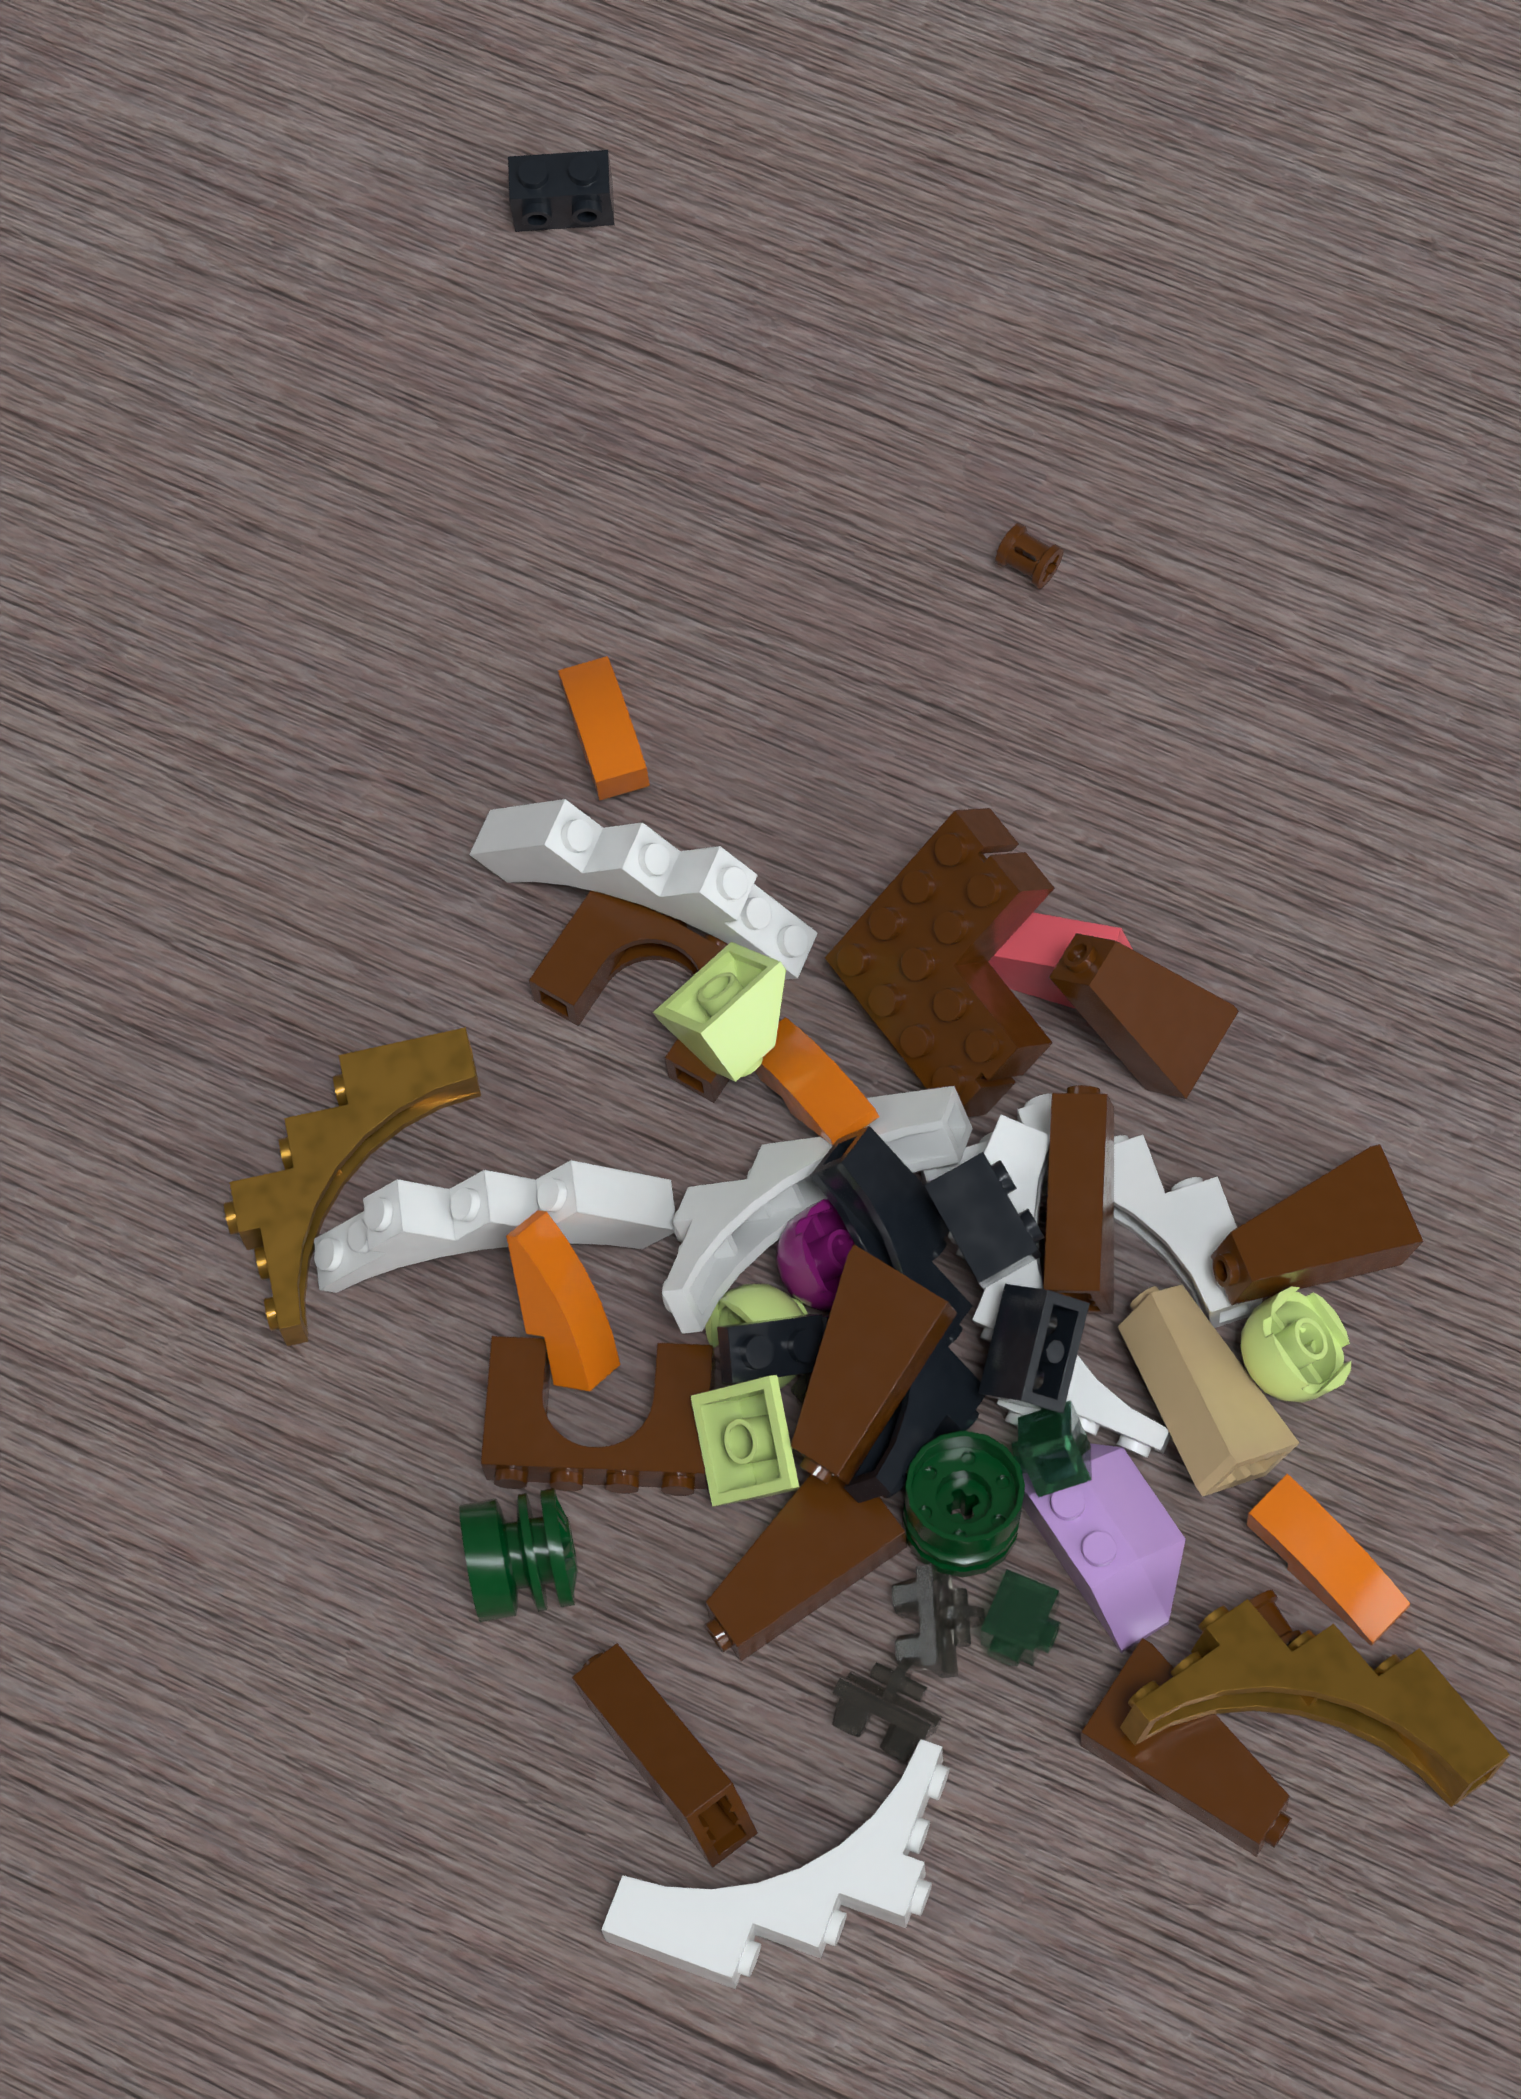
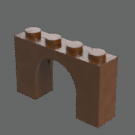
M590 890L529 979V984L534 1002L579 1026L609 981L627 966L641 961L661 960L676 964L694 976L728 944L710 934H706L704 937L688 929L687 924L679 919L637 903ZM679 1039L676 1040L665 1057L668 1077L713 1103H715L730 1080L711 1071Z
M491 1337L481 1466L486 1480H492L496 1486L507 1489H521L527 1487L528 1482L550 1483L551 1488L560 1491H578L583 1489V1484L605 1485L606 1490L621 1494L638 1492L639 1487L661 1488L663 1493L673 1496L692 1495L695 1489L708 1490L691 1396L715 1390L716 1358L713 1345L657 1343L654 1398L646 1421L632 1436L622 1442L605 1447H588L566 1439L552 1426L548 1419L551 1368L545 1339Z

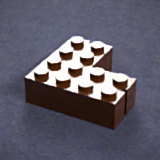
M990 808L955 810L825 957L830 966L927 1089L955 1086L968 1117L986 1115L1016 1083L1012 1077L1024 1075L1053 1043L988 961L1055 888L1026 852L994 854L988 858L985 857L984 854L1011 852L1019 845Z

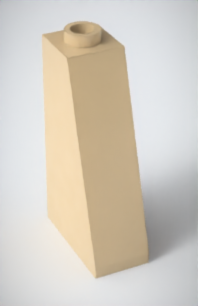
M1178 1285L1159 1290L1157 1286H1154L1139 1294L1131 1302L1130 1307L1133 1311L1118 1328L1200 1494L1206 1496L1266 1476L1299 1444V1441L1185 1287Z

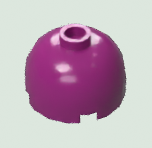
M823 1199L810 1205L787 1223L777 1244L776 1255L780 1278L789 1293L803 1305L824 1312H831L847 1255L853 1245H855L840 1215L828 1199Z

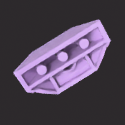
M1044 1438L1016 1455L1015 1459L1021 1466L1025 1482L1023 1508L1120 1653L1139 1643L1142 1638L1145 1639L1168 1625L1186 1539L1125 1449L1116 1446Z

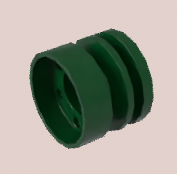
M968 1431L940 1435L920 1449L909 1466L905 1486L902 1524L906 1532L907 1544L922 1563L941 1574L967 1577L986 1573L1005 1560L1016 1544L1025 1492V1482L1021 1466L1009 1449L988 1435ZM960 1509L964 1516L971 1515V1519L964 1520L960 1513L952 1514V1511Z
M555 1488L540 1491L543 1516L534 1518L527 1493L518 1495L517 1521L512 1522L505 1521L497 1499L459 1506L465 1560L473 1601L480 1622L516 1616L518 1589L528 1587L538 1612L547 1610L545 1584L555 1583L561 1607L575 1605L574 1590L578 1573L575 1546L569 1518L558 1501Z

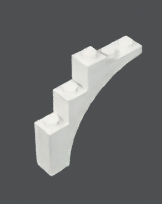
M566 799L490 810L469 854L507 883L541 882L568 885L611 895L679 919L719 938L727 944L733 942L780 961L786 969L785 980L797 979L817 936L815 930L754 884L757 874L721 846L679 851L644 823L603 828Z
M955 1086L867 1098L880 1116L867 1126H870L912 1173L960 1163L973 1128ZM822 1137L762 1144L752 1168L748 1171L747 1179L687 1188L681 1205L673 1219L676 1238L682 1244L679 1246L678 1255L662 1287L664 1305L669 1312H672L682 1334L702 1332L719 1300L738 1276L769 1246L780 1239L787 1223L810 1205L823 1199H828L810 1176L832 1148V1145Z
M1052 1094L1039 1095L1026 1102L1023 1108L1017 1109V1121L1050 1135ZM993 1132L981 1138L980 1143L966 1147L960 1163L921 1170L923 1185L978 1154L985 1152ZM1127 1135L1114 1136V1222L1132 1231L1165 1260L1214 1328L1249 1317L1253 1309L1262 1303L1263 1298L1231 1305L1224 1287L1218 1284L1213 1273L1211 1255L1228 1234L1237 1228L1218 1176L1205 1181L1201 1177L1188 1178L1175 1184L1170 1192L1165 1193L1144 1135L1130 1139ZM1049 1165L1042 1184L1041 1194L1048 1195Z
M1000 1115L984 1154L991 1165L999 1160L1002 1161L1017 1187L1016 1190L1008 1194L1018 1213L1028 1208L1038 1225L1042 1184L1049 1165L1050 1135ZM949 1232L948 1238L952 1243L957 1244L951 1232ZM1038 1241V1242H1036L1035 1244L1037 1245V1247H1038V1249H1039V1241ZM958 1248L956 1255L965 1259L961 1250ZM1040 1257L986 1287L972 1319L977 1326L984 1328L980 1338L991 1343L1005 1284L1044 1289ZM1077 1355L1064 1411L1069 1413L1065 1423L1096 1436L1099 1427L1120 1435L1116 1445L1145 1458H1148L1151 1449L1164 1454L1171 1437L1168 1429L1125 1404L1095 1378ZM1002 1400L997 1402L1000 1408L1009 1411L1005 1419L1006 1422L1033 1434H1036L1039 1425L1052 1430L1059 1415L1057 1412L1023 1407Z
M572 1160L536 1180L483 1170L450 1189L397 1179L363 1198V1212L315 1238L314 1260L317 1266L319 1290L337 1293L365 1279L400 1267L439 1257L508 1247L506 1235L537 1210L547 1211L570 1244L612 1245L644 1249L675 1233L673 1227L675 1206L672 1184L669 1179Z
M920 1739L901 1780L876 1813L839 1846L799 1869L758 1883L717 1889L666 1887L622 1875L601 1929L606 1942L736 1989L740 1975L750 1977L757 1962L761 1944L754 1941L756 1935L821 1959L826 1943L836 1946L842 1933L847 1913L839 1911L841 1905L906 1928L911 1913L919 1916L922 1915L932 1887L931 1882L924 1880L926 1875L925 1862L909 1857L908 1854L910 1851L917 1854L920 1853L930 1825V1821L923 1819L922 1816L929 1798L940 1799L948 1778L950 1768L942 1765V1746Z

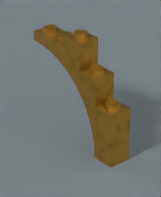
M466 1027L338 1055L342 1074L333 1076V1083L339 1106L284 1118L288 1137L278 1139L285 1170L229 1182L233 1201L224 1203L229 1232L231 1235L240 1234L246 1250L254 1249L261 1280L270 1278L273 1297L264 1298L265 1312L270 1330L279 1329L287 1346L308 1342L305 1298L310 1260L315 1248L314 1239L319 1236L322 1224L344 1185L371 1154L404 1128L442 1108L481 1096Z
M1248 1599L1230 1611L1223 1605L1210 1613L1198 1626L1202 1634L1192 1648V1654L1183 1659L1171 1671L1173 1678L1161 1686L1155 1681H1151L1129 1699L1128 1704L1132 1709L1120 1727L1130 1741L1136 1745L1170 1726L1210 1714L1261 1711L1298 1715L1342 1728L1384 1749L1416 1772L1450 1807H1453L1489 1781L1510 1756L1507 1750L1420 1648L1403 1660L1394 1654L1373 1671L1334 1623L1316 1636L1311 1630H1307L1287 1646Z

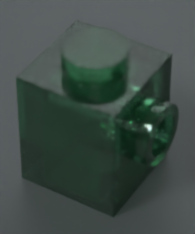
M1071 1400L1066 1401L1063 1413L1039 1410L1018 1417V1440L1012 1442V1451L1015 1459L1021 1466L1022 1474L1028 1473L1038 1498L1092 1480L1091 1445Z
M1006 1569L980 1630L981 1645L988 1648L987 1654L995 1660L1010 1666H1018L1020 1661L1034 1666L1040 1651L1049 1654L1061 1626V1622L1054 1619L1059 1607V1590Z

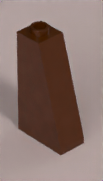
M1079 933L1075 934L1049 977L1146 1090L1187 1099L1239 1012L1233 1004L1118 941Z
M1086 1085L1070 1086L1067 1088V1093H1052L1044 1289L1090 1303L1088 1313L1113 1314L1114 1106L1108 1094H1100V1089L1097 1087Z
M1381 1144L1370 1146L1231 1231L1213 1252L1211 1259L1213 1261V1273L1216 1281L1221 1287H1224L1231 1305L1276 1295L1291 1286L1303 1289L1400 1266L1422 1244L1423 1239Z
M853 1245L847 1255L791 1443V1447L804 1457L799 1467L827 1485L833 1476L847 1485L849 1484L957 1314L948 1301L856 1245Z
M810 1475L705 1602L711 1620L704 1624L717 1647L723 1653L731 1648L738 1659L743 1661L906 1549V1532L882 1499L877 1497L858 1503L844 1489L846 1483L835 1476L831 1478L827 1485L813 1475Z
M1142 1638L1082 1730L1080 1746L1254 1856H1258L1265 1843L1275 1848L1292 1821V1818L1285 1814L1290 1796L1216 1714H1210L1170 1726L1136 1745L1130 1741L1120 1728L1132 1709L1128 1701L1139 1689L1151 1681H1155L1161 1686L1173 1678L1171 1671L1174 1667L1152 1643Z
M618 1643L606 1652L592 1656L583 1665L582 1669L572 1676L585 1703L712 1868L758 1834L732 1781Z

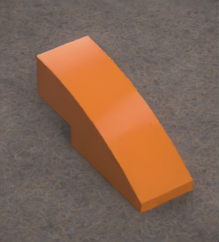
M608 656L558 670L599 801L650 786L642 751Z
M786 1017L779 1021L775 1047L763 1057L761 1065L755 1072L760 1081L782 1097L793 1116L832 1146L839 1138L863 1129L880 1117L874 1106L858 1087L807 1034Z
M537 1210L506 1235L526 1334L544 1337L554 1385L591 1391L621 1365L614 1336L601 1300L583 1264L547 1211Z
M1286 1474L1248 1513L1247 1526L1288 1563L1287 1570L1369 1645L1372 1646L1410 1607V1602L1370 1555L1290 1475Z

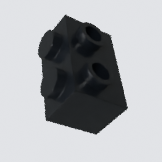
M608 150L508 157L509 201L515 232L615 225L613 180Z
M984 1152L924 1185L983 1289L1042 1256L1035 1243L1045 1237L1028 1208L1020 1213L1017 1212L1008 1196L1017 1187L1001 1160L991 1165Z
M1005 1284L978 1394L1023 1407L1063 1413L1090 1303L1046 1289Z

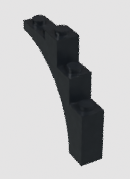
M867 1126L839 1138L810 1176L837 1210L856 1246L948 1301L957 1314L848 1485L845 1484L844 1489L858 1503L880 1496L887 1499L895 1495L906 1484L908 1476L906 1471L920 1449L940 1435L968 1430L977 1420L979 1412L976 1409L985 1398V1395L978 1394L981 1382L948 1347L961 1334L963 1327L960 1323L973 1306L932 1262L945 1249L947 1243L944 1238L948 1234L949 1229L923 1183L870 1126Z

